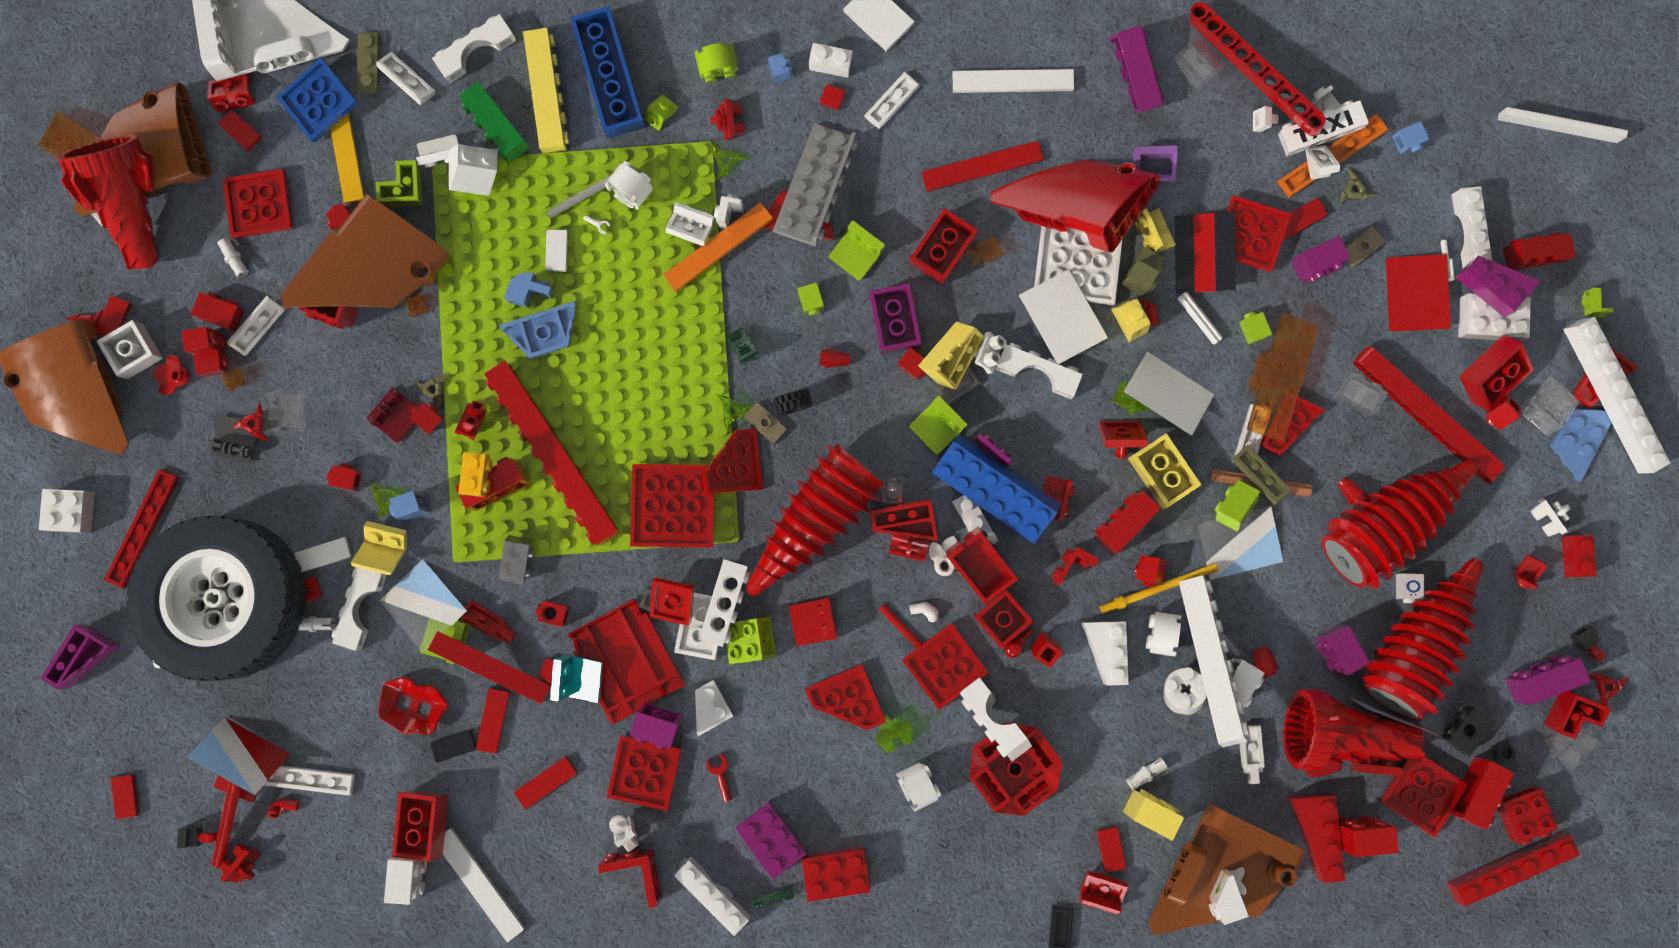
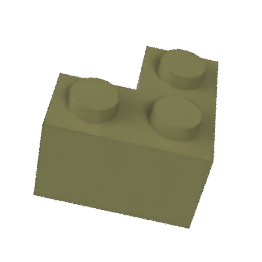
M1143 246L1121 286L1141 297L1145 293L1149 294L1159 281L1157 276L1161 274L1165 267L1162 264L1165 258Z

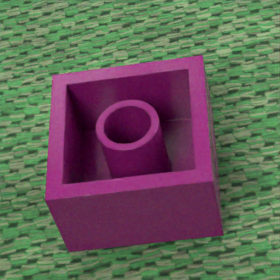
M1338 236L1301 253L1291 262L1301 283L1307 280L1309 283H1312L1326 274L1329 275L1338 271L1346 265L1345 261L1351 257L1341 237Z
M1335 625L1315 637L1317 649L1321 654H1325L1328 660L1326 661L1328 668L1336 674L1350 675L1370 664L1349 626Z
M644 703L636 713L630 736L635 737V740L641 743H646L647 741L654 743L660 749L671 748L677 739L684 715Z

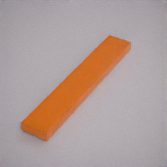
M1377 113L1368 119L1369 123L1364 129L1345 135L1327 147L1339 164L1389 130ZM1306 161L1277 183L1287 197L1290 198L1316 179H1311Z
M760 202L706 242L704 246L698 248L663 274L664 278L674 291L677 292L770 223L773 217Z

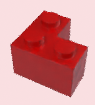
M208 327L181 331L184 351L193 354L196 375L208 377L228 373L227 367H229L230 363L224 349L227 346V342L222 333Z
M1569 690L1557 696L1544 724L1557 733L1576 739L1584 721L1603 727L1612 708L1595 699Z

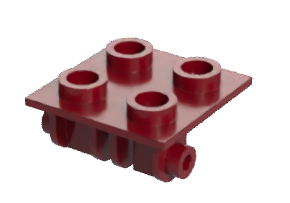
M392 387L366 419L398 444L415 424L409 418L411 415L409 411L414 404Z

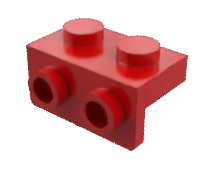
M1087 870L1080 888V902L1089 907H1096L1108 913L1120 915L1122 911L1121 904L1128 889V882Z

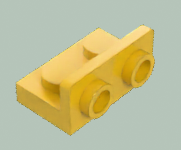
M463 452L458 494L486 496L490 489L488 472H491L493 461L490 459L491 455Z

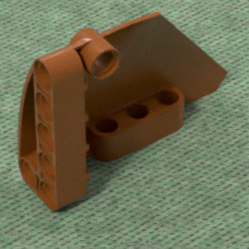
M180 82L156 92L147 91L143 99L114 114L99 141L128 135L138 136L143 150L151 153L154 158L155 190L151 192L144 190L147 198L163 192V187L176 182L192 184L207 179L212 175L188 91ZM75 201L73 210L82 217L96 213V210H85L79 202Z
M77 319L64 323L0 351V364L5 374L3 382L6 387L12 389L31 424L121 455L124 454L129 441L119 418V415L123 413V409L107 368L102 360L97 359L90 342L99 338L92 320ZM17 375H18V377H19V379H20V381H19L18 384H17V382H16V377H17Z
M1208 803L1191 841L1187 842L1182 848L1148 921L1153 935L1221 922L1212 915L1208 904L1211 903L1209 896L1219 874L1225 868L1228 871H1235L1240 867L1244 868L1245 873L1241 882L1244 884L1247 892L1245 895L1241 894L1243 903L1249 917L1261 916L1283 887H1292L1296 883L1297 874L1295 870L1299 867L1306 850Z

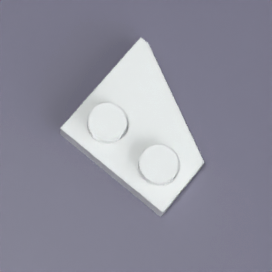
M714 680L695 690L698 736L734 716Z

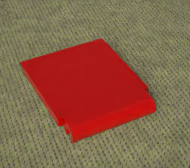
M634 598L568 633V637L572 639L573 646L576 649L573 652L575 656L603 662L599 703L612 725L637 712L644 703L652 704L685 686L649 615L642 613Z

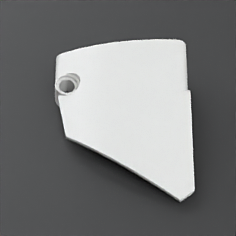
M192 0L201 59L205 68L217 82L254 71L268 73L343 52L350 42L348 38L319 19L296 0Z

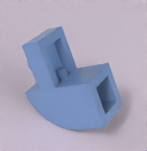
M521 273L510 281L504 299L508 303L528 308L532 293L552 298L554 290L545 281L538 280L536 283L537 277L534 273Z

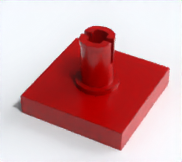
M1140 420L1099 422V430L1105 448H1116L1115 455L1117 458H1127L1128 447H1147L1148 439Z
M655 577L652 580L650 617L689 626L692 622L694 586Z

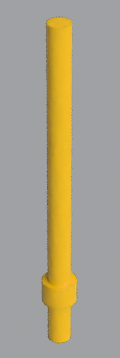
M1214 563L1163 582V585H1155V588L1149 587L1125 597H1116L1114 601L1099 606L1100 611L1103 614L1114 609H1123L1127 604L1179 586L1180 581L1219 571L1218 566Z

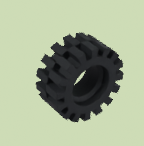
M808 389L792 391L773 399L777 415L791 414L813 406Z

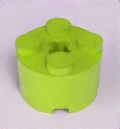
M725 42L702 47L703 52L698 53V50L695 51L700 78L705 79L706 83L715 82L717 77L725 76V79L737 76L736 72L739 70V64L733 43H730V46H725Z

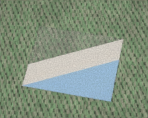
M1271 506L1251 511L1238 532L1216 520L1198 524L1206 565L1209 566L1216 563L1219 570L1209 574L1210 581L1284 563Z
M423 559L379 599L381 604L422 653L428 649L437 630L445 633L466 612V609Z

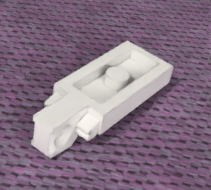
M1248 725L1250 735H1247L1248 742L1239 743L1243 773L1248 775V783L1260 784L1259 773L1263 772L1265 767L1261 725Z

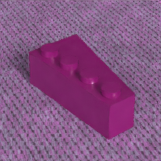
M1139 25L1110 36L1111 44L1115 43L1116 45L1115 57L1123 64L1121 67L1123 79L1130 84V86H1127V91L1135 113L1163 105L1164 95L1157 84L1158 73L1152 67V52L1150 49H1147L1145 42L1147 41L1146 31Z

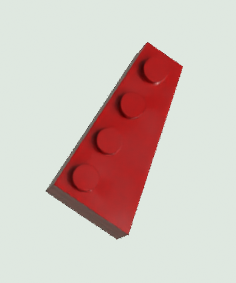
M1318 793L1287 796L1317 879L1324 883L1346 881L1336 795Z

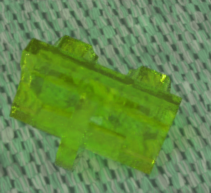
M1122 381L1113 396L1112 403L1121 404V408L1127 409V416L1131 417L1134 411L1140 413L1142 409L1148 411L1149 408L1124 392L1129 382Z
M889 716L884 717L887 723L879 726L883 732L874 735L878 745H881L886 753L896 749L893 743L895 738L900 737L903 745L914 741L911 732L913 729L909 720L900 724L898 718L890 721Z

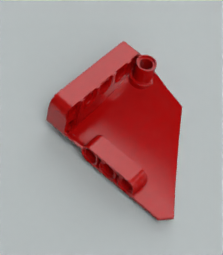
M1083 160L1056 166L1023 177L991 191L990 195L993 204L1015 209L1019 217L1026 222L1061 232H1066L1068 228L1084 231L1093 248L1112 253L1157 190L1160 176L1136 169L1132 163H1124L1119 166L1105 162Z

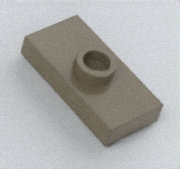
M1373 226L1346 247L1351 257L1347 262L1352 268L1386 242Z
M758 402L743 416L773 445L787 431Z

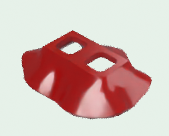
M401 677L384 683L380 696L378 715L383 722L388 723L403 734L430 735L434 732L440 718L448 709V702L434 686L416 685L410 678ZM402 695L412 699L409 710H403L398 707ZM421 702L431 705L427 717L417 713Z

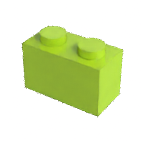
M1237 480L1234 486L1230 485L1227 489L1225 500H1220L1215 508L1217 512L1216 521L1238 532L1258 502L1260 491Z

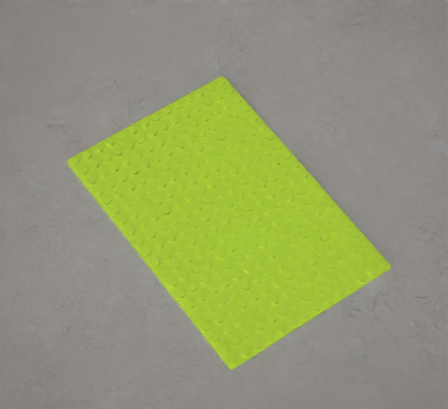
M705 141L520 155L511 163L506 157L502 159L499 156L497 157L496 176L488 196L449 190V162L437 161V165L432 166L436 243L451 255L442 269L438 271L443 375L450 374L443 383L453 561L471 562L502 559L504 541L508 535L533 539L532 546L535 547L534 557L663 548L630 547L632 464L709 465L732 435L721 260L717 261L677 292L674 291L663 276V274L701 247L699 244L666 233V226L674 213L675 203L688 205L691 208L714 216L717 201L712 143ZM624 161L630 163L639 174L643 172L651 179L649 183L652 185L653 190L638 210H636L635 206L630 208L614 197L615 191L613 189L608 191L605 187L552 218L547 213L551 208L613 174ZM587 215L599 222L607 221L610 227L607 225L601 226V230L607 232V234H601L598 227L584 220V216ZM716 218L713 219V227L706 242L719 233ZM547 230L568 231L567 272L545 270ZM521 273H534L537 277L536 283L538 280L545 281L554 290L552 298L532 293L528 308L508 303L504 299L510 281ZM573 301L577 305L570 347L530 359L499 327V325ZM504 360L511 365L620 530L619 534L601 546L596 545V543L592 544L586 536L588 531L584 526L580 527L574 518L577 516L573 509L569 510L563 501L565 496L562 492L558 493L552 485V482H554L551 475L547 476L542 470V461L540 458L536 459L530 451L532 446L519 435L518 432L521 429L517 423L513 425L507 416L509 414L507 408H502L498 403L496 391H491L485 383L487 378L484 373ZM472 401L484 404L483 409L487 410L475 440H471L463 434L455 433L467 403L471 404ZM463 452L491 455L492 467L498 465L497 461L504 457L516 459L521 462L531 482L477 511L465 508L455 488L456 485L460 484ZM736 492L715 494L714 544L737 542L739 540Z

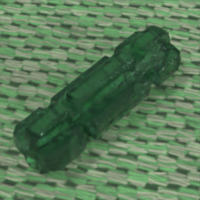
M787 887L783 891L776 890L765 893L764 896H754L753 904L755 908H760L765 904L768 906L782 902L783 899H793V889Z

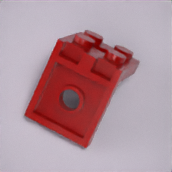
M634 848L623 855H619V852L606 854V857L598 864L599 873L641 866L648 908L657 907L662 900L654 850L640 851L639 848Z

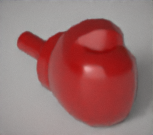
M1029 628L1022 637L1017 635L1004 646L1005 654L1009 658L1018 657L1021 653V648L1026 644L1025 640L1034 631Z

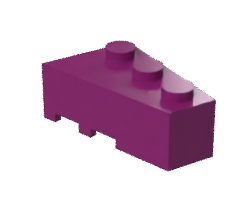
M1479 255L1470 261L1456 276L1459 281L1504 318L1516 311L1541 282Z
M87 624L74 625L40 679L57 690L71 688L121 645Z

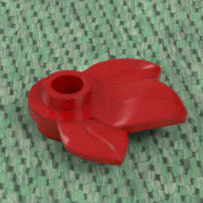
M168 355L166 364L157 365L152 371L153 377L161 382L158 392L163 395L174 393L178 386L186 385L190 380L189 371L182 367L181 360L174 355Z

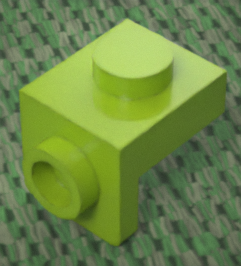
M661 95L648 106L644 119L659 131L662 129L664 121L676 113L678 106L665 95Z
M1591 288L1584 291L1581 301L1584 306L1585 316L1604 319L1606 315L1614 312L1613 308H1602L1601 288Z

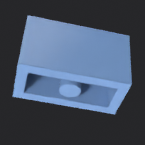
M410 491L389 499L391 503L389 505L390 513L396 519L408 521L430 513L424 493Z

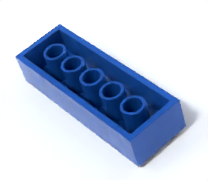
M610 7L570 17L602 128L607 139L645 128L642 112Z
M960 434L955 438L932 472V474L1032 543L1037 541L1061 506L1059 502Z

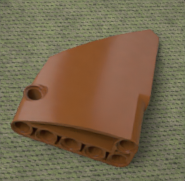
M366 194L340 228L336 227L328 234L280 295L284 308L326 306L395 308L422 285L432 286L437 280V272L442 269L451 255L417 228ZM424 272H428L425 277H422Z

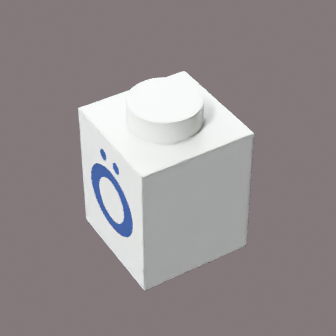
M1396 574V599H1403V603H1413L1416 599H1424V574Z

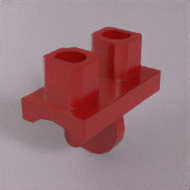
M731 98L724 99V103L720 104V109L715 110V116L710 118V123L717 125L718 131L723 130L725 141L731 140L734 136L742 135L745 132L744 123L734 122L733 118L742 114L741 104L731 103Z
M472 401L471 404L467 403L456 427V434H463L471 440H475L487 410L483 409L484 404L477 401Z
M892 535L889 554L925 562L929 541L902 535Z
M238 844L233 850V854L237 857L236 860L233 862L227 859L219 866L223 873L220 877L223 882L231 881L237 883L238 881L242 882L244 879L252 880L255 877V873L252 870L255 867L254 862L261 853L258 850L250 849L246 845Z

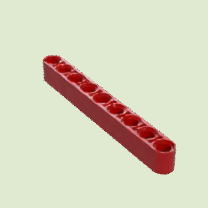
M1204 2L1193 4L1189 17L1191 25L1309 136L1319 135L1326 122L1324 114ZM1202 13L1204 16L1197 17L1194 14ZM1216 26L1218 29L1213 31L1208 27ZM1229 39L1232 43L1225 44L1223 40ZM1244 53L1246 57L1241 58L1237 54ZM1258 66L1261 70L1254 71L1252 67ZM1273 80L1276 84L1269 85L1266 81ZM1281 94H1288L1290 98L1284 99L1281 97ZM1301 107L1305 112L1299 113L1295 108ZM1316 121L1320 126L1314 127L1310 122Z
M1366 346L1355 358L1353 364L1458 459L1462 462L1474 460L1479 465L1476 475L1484 482L1492 484L1504 471L1505 465L1377 350Z

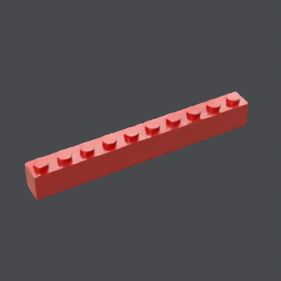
M504 360L484 373L487 378L485 383L491 391L495 390L498 395L496 397L498 403L502 408H507L509 411L508 418L513 425L517 423L521 429L518 432L525 442L528 441L532 446L530 451L536 459L540 458L542 461V470L547 476L551 475L554 480L552 485L558 493L562 492L565 496L563 500L569 510H574L577 515L574 517L580 527L584 526L588 531L586 534L588 540L592 544L596 543V545L601 546L619 534L620 530L511 365Z

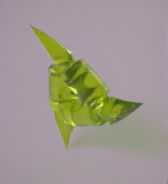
M715 142L713 144V154L720 169L716 180L728 174V171L733 168L737 160H749L737 152L720 151ZM725 157L730 159L726 164L722 162Z
M717 395L724 403L723 420L729 433L731 422L744 416L753 405L742 407V405L731 400L729 397ZM731 407L735 409V414H731Z
M371 480L372 496H374L380 508L376 520L389 511V505L391 504L389 499L402 495L404 492L394 488L393 490L378 489ZM386 494L388 496V500L386 502H383L382 496Z

